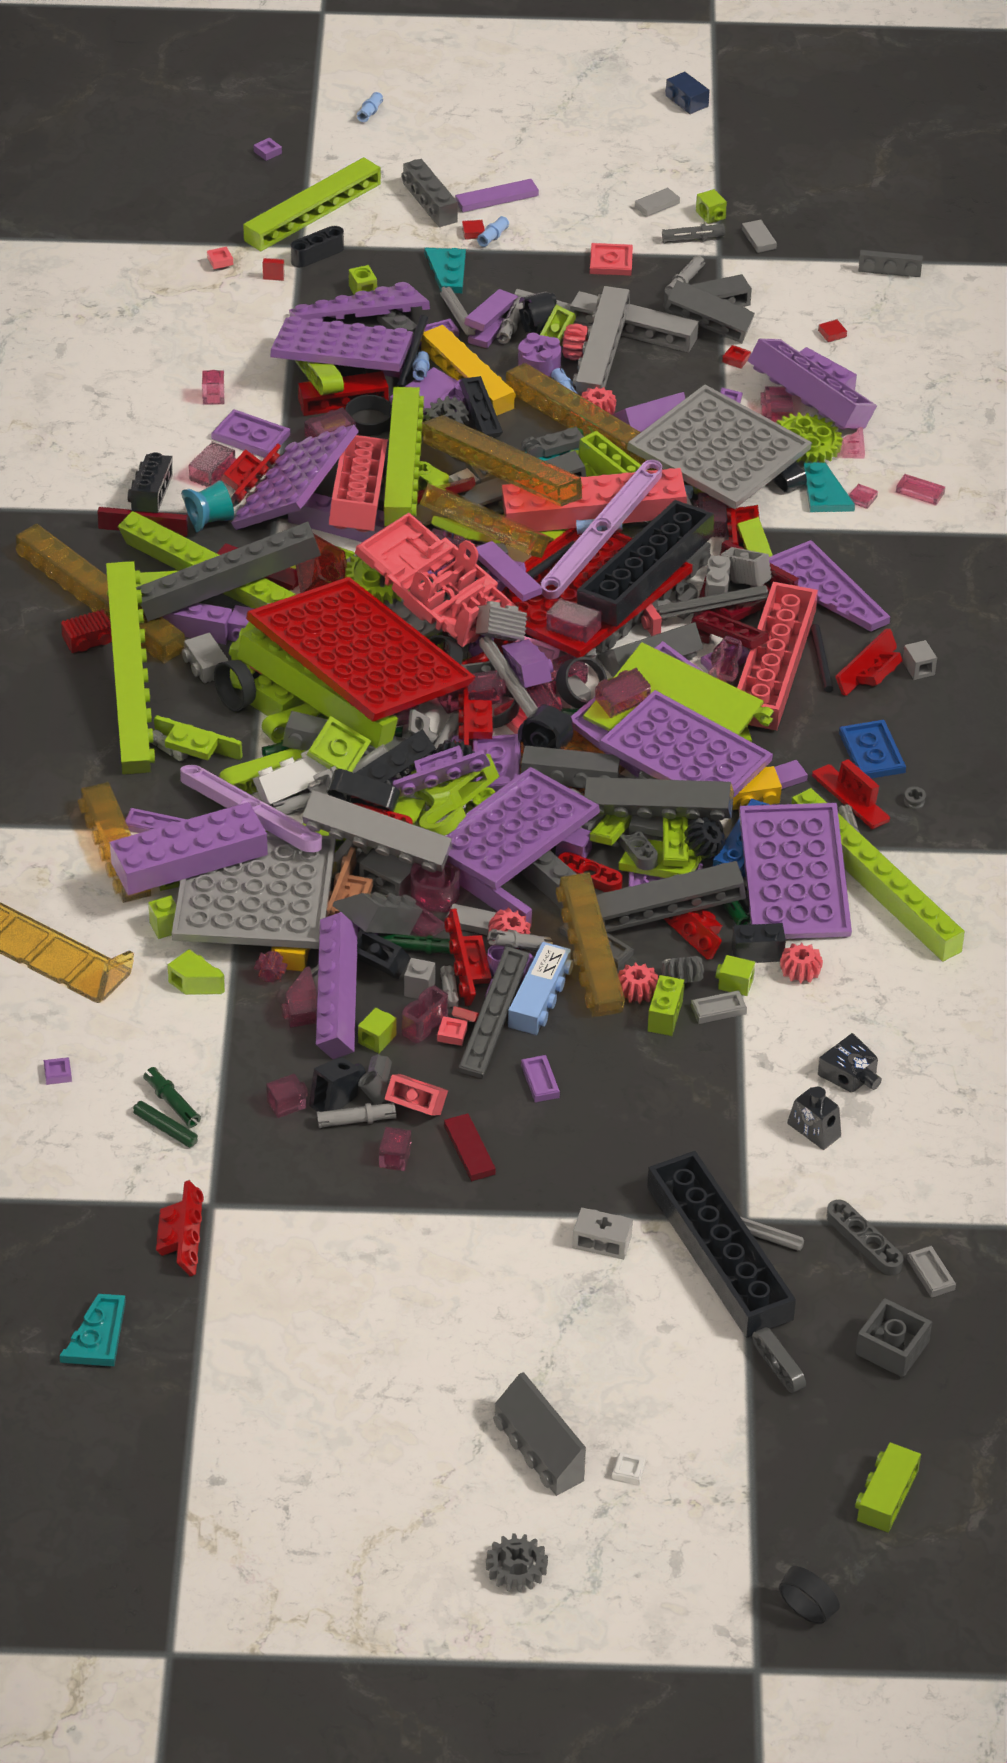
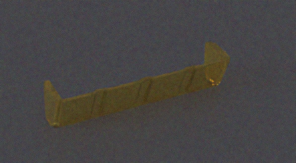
M0 902V954L17 963L26 964L27 968L58 984L63 983L67 985L68 989L95 1003L104 1001L130 976L134 962L133 952L126 951L118 956L109 958Z

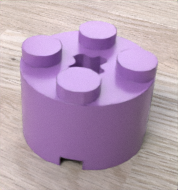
M529 333L527 338L520 342L518 346V372L522 373L524 379L532 382H545L546 378L551 377L554 369L561 367V346L558 338Z

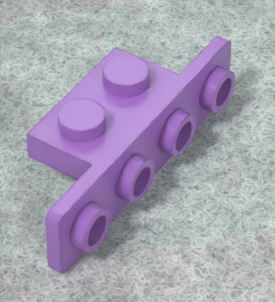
M456 746L414 761L417 773L393 781V786L401 792L400 797L408 796L422 789L435 787L442 782L458 779L462 775L481 771L483 768L490 766V762L483 750L463 756L461 747Z

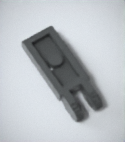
M577 427L568 428L564 431L547 434L538 438L533 436L528 439L526 438L521 443V447L531 459L547 457L579 448L580 439L583 438V435Z

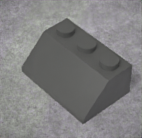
M377 892L373 894H357L334 901L332 905L365 932L410 935L423 909L415 904L416 900L408 895L396 896L391 893L382 895Z

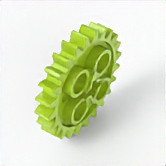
M798 412L796 417L790 413L789 418L782 416V421L777 420L776 423L812 442L811 449L796 460L797 463L801 460L804 463L809 461L812 463L817 461L825 463V459L832 461V457H837V454L841 451L843 438H841L842 433L838 432V427H832V421L826 423L825 417L817 419V414L810 417L809 413L802 416Z
M357 555L350 557V562H347V568L345 569V578H352L383 604L385 600L393 604V599L395 598L399 602L402 601V598L392 590L393 583L389 586L385 584V587H380V573L375 568L372 569Z

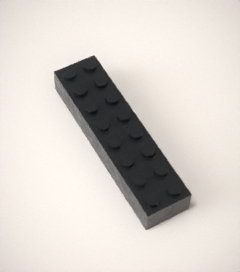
M674 500L577 589V613L617 627L713 537L714 513Z
M692 1151L648 1167V1190L744 1336L747 1338L765 1327L771 1329L793 1321L796 1304L795 1297L697 1152Z

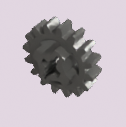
M446 396L443 401L439 397L437 398L438 403L431 402V408L424 409L427 415H423V428L429 437L432 436L435 441L440 438L443 442L446 437L452 440L453 434L460 435L459 429L466 428L464 422L469 421L466 416L469 413L461 400L458 401L456 397L450 399L449 396Z
M512 1533L510 1540L505 1536H501V1544L493 1542L492 1550L487 1551L486 1570L489 1571L490 1580L496 1579V1586L498 1587L506 1584L507 1591H510L512 1587H517L518 1592H522V1586H527L530 1590L533 1589V1582L540 1584L542 1582V1575L547 1574L548 1555H545V1547H537L538 1540L536 1538L530 1542L527 1541V1534H524L521 1539H517V1535Z

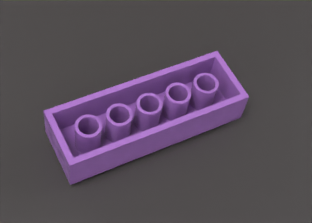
M759 338L748 359V362L754 365V370L770 376V381L783 385L787 393L799 396L803 404L816 408L819 415L832 419L834 425L840 429L851 428L856 430V428H866L877 407L869 399L781 339Z
M247 802L110 841L111 863L127 894L131 895L268 855L267 833L251 804Z

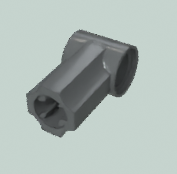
M379 1054L371 1057L368 1072L358 1082L359 1087L372 1103L376 1105L385 1101L388 1089L387 1082L392 1061L388 1056H381Z

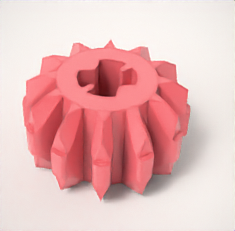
M570 324L566 327L562 344V352L565 358L570 360L583 358V344L585 341L588 342L589 339L587 338V326Z
M597 387L595 389L587 388L586 392H582L580 398V412L583 413L584 417H590L591 421L594 419L601 421L602 418L609 419V416L615 412V395L612 394V390H605V387L601 389Z
M509 907L506 910L500 909L496 912L488 925L489 931L492 929L508 931L510 929L516 930L521 934L531 933L529 931L531 924L526 922V916H520L518 910L512 912Z
M802 942L798 946L792 943L789 948H784L782 958H780L783 976L789 977L791 982L799 980L800 984L803 980L811 983L813 978H818L823 965L819 949H813L812 944L804 946Z
M636 962L633 966L625 965L623 970H619L617 976V992H620L621 999L628 998L629 1003L637 1001L641 1004L642 1000L650 1002L659 979L658 975L655 974L654 968H647L646 963L642 966H638Z

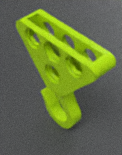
M486 754L490 766L483 768L481 771L471 772L460 776L458 779L448 780L435 787L425 788L414 793L417 799L425 800L426 805L430 807L419 820L421 828L445 836L458 827L459 823L466 817L463 806L499 777L490 754ZM478 777H482V778H481L480 780H478V781L471 782L472 780H474V779H476V778H478ZM449 812H452L450 815L447 816L446 819H444L443 821H441V822H439V823H436V822L439 821L441 818H443L446 814H448Z

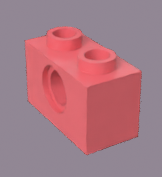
M394 1074L391 1076L385 1100L431 1116L441 1115L448 1090L402 1074Z

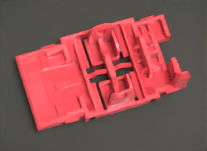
M409 512L356 546L355 554L372 569L375 568L383 575L387 586L393 583L392 590L404 600L403 605L422 621L426 619L430 624L436 622L435 628L438 631L442 629L444 632H448L457 640L461 647L470 642L473 643L479 637V634H476L475 628L479 612L478 606L486 605L488 601L501 603L500 607L503 608L507 605L516 606L497 589L498 582L477 565L478 551L473 543L465 540L460 543L458 548L446 537L440 540ZM467 549L471 553L470 558L466 555ZM455 559L454 562H452L451 564H449L448 566H446L445 568H443L442 570H440V571L437 573V576H436L435 574H433L434 572H436L437 570H439L440 568H442L443 566H445L446 564H448L449 562H451L452 560ZM446 592L450 596V600L443 602Z

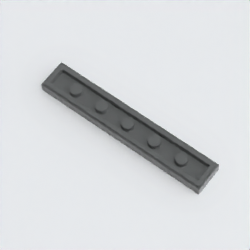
M505 946L459 1065L458 1072L483 1079L530 953Z

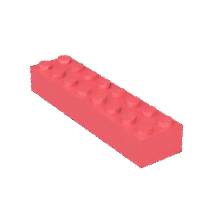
M356 435L339 457L331 501L329 525H333L338 529L355 528L360 532L374 531L388 439Z
M681 468L662 470L661 479L623 523L652 521L674 500L687 504ZM647 470L646 472H648V473H650V474H654V473L658 472V470H654V471ZM635 472L502 485L507 534L577 528L576 520L595 519Z
M778 582L772 583L757 628L768 633L769 641L752 650L750 649L737 688L763 700L764 703L761 707H769L774 711L770 716L773 720L769 726H764L753 717L748 725L778 730L816 612L818 590Z

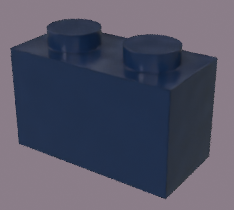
M682 72L666 79L665 96L687 113L692 114L709 107L710 90L687 72Z

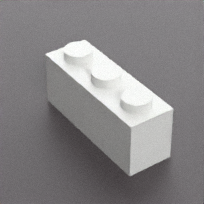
M309 750L301 753L302 758L294 761L293 757L279 762L281 767L274 770L270 766L258 771L259 776L253 778L262 802L269 805L307 789L308 784L315 781L313 776L328 770V768L308 757L306 754Z

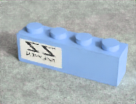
M542 942L508 1010L509 1028L537 1035L540 1027L546 1025L549 1015L548 1011L555 1007L558 991L562 992L566 974L570 975L574 961L570 960L571 949Z

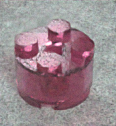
M447 859L442 872L437 870L436 872H430L423 869L422 865L414 863L411 868V897L416 900L415 904L421 909L443 913L449 912L452 905L458 901L460 895V869L458 866H454Z

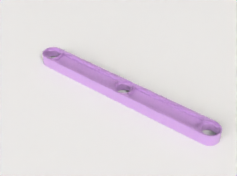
M647 460L640 466L544 577L541 586L542 595L545 598L556 599L565 591L661 479L662 465L659 461ZM649 468L657 469L658 472L650 474L646 472V470ZM599 526H606L608 530L601 532L598 531L596 528ZM548 585H555L558 588L556 590L549 591L545 587Z
M197 765L181 767L180 780L185 785L226 808L249 802L262 826L268 832L305 852H318L322 849V835L318 832L308 829L300 822Z

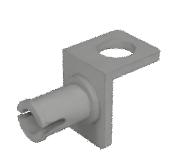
M414 709L410 710L409 722L403 724L402 738L408 739L423 729L434 745L438 735L429 730V717Z

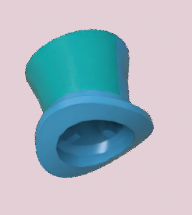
M219 480L200 492L192 489L182 490V499L196 533L200 532L208 522L233 520L234 508L232 500L222 481Z

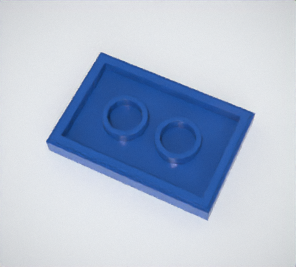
M885 720L839 727V735L851 761L871 779L906 773V765Z

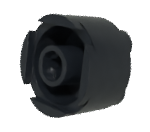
M547 291L520 298L519 304L523 303V308L519 309V315L525 333L530 332L540 335L557 304L555 294H549Z
M542 704L519 726L518 740L520 744L523 742L524 746L564 749L573 737L572 718L569 714L563 713L555 707Z

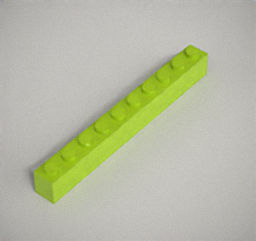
M394 387L384 500L385 526L390 525L408 512L412 516L417 517L424 396H420V387Z
M134 511L118 525L126 544L179 571L219 556L209 549ZM264 577L223 593L254 609L295 595V593Z
M134 561L106 563L122 774L151 772L150 763H155L154 749H149V743H153V729H148L147 723L152 722L151 708H146V703L150 702L149 688H144V683L149 682L148 668H143L142 664L147 663L146 648L141 649V643H145V631L139 627V623H144L143 609H138V604H142L141 590H136V584H140V570L135 571Z
M812 788L792 797V804L827 803ZM838 813L844 869L942 962L961 953L965 931Z

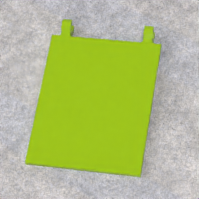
M641 642L583 715V719L610 731L654 690L737 735L742 733L753 717L762 725L769 726L773 720L770 716L774 711L769 707H761L764 703L763 700Z

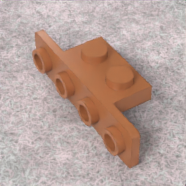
M350 847L348 854L342 858L341 872L336 874L334 890L329 893L326 917L340 912L332 906L334 901L361 893H371L373 879L352 875L356 866L355 848Z

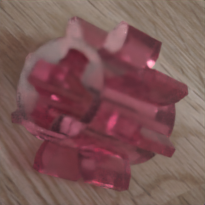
M269 951L265 954L260 953L254 969L259 970L258 977L263 981L274 982L276 979L281 980L282 975L285 974L287 964L282 963L283 956L279 953Z

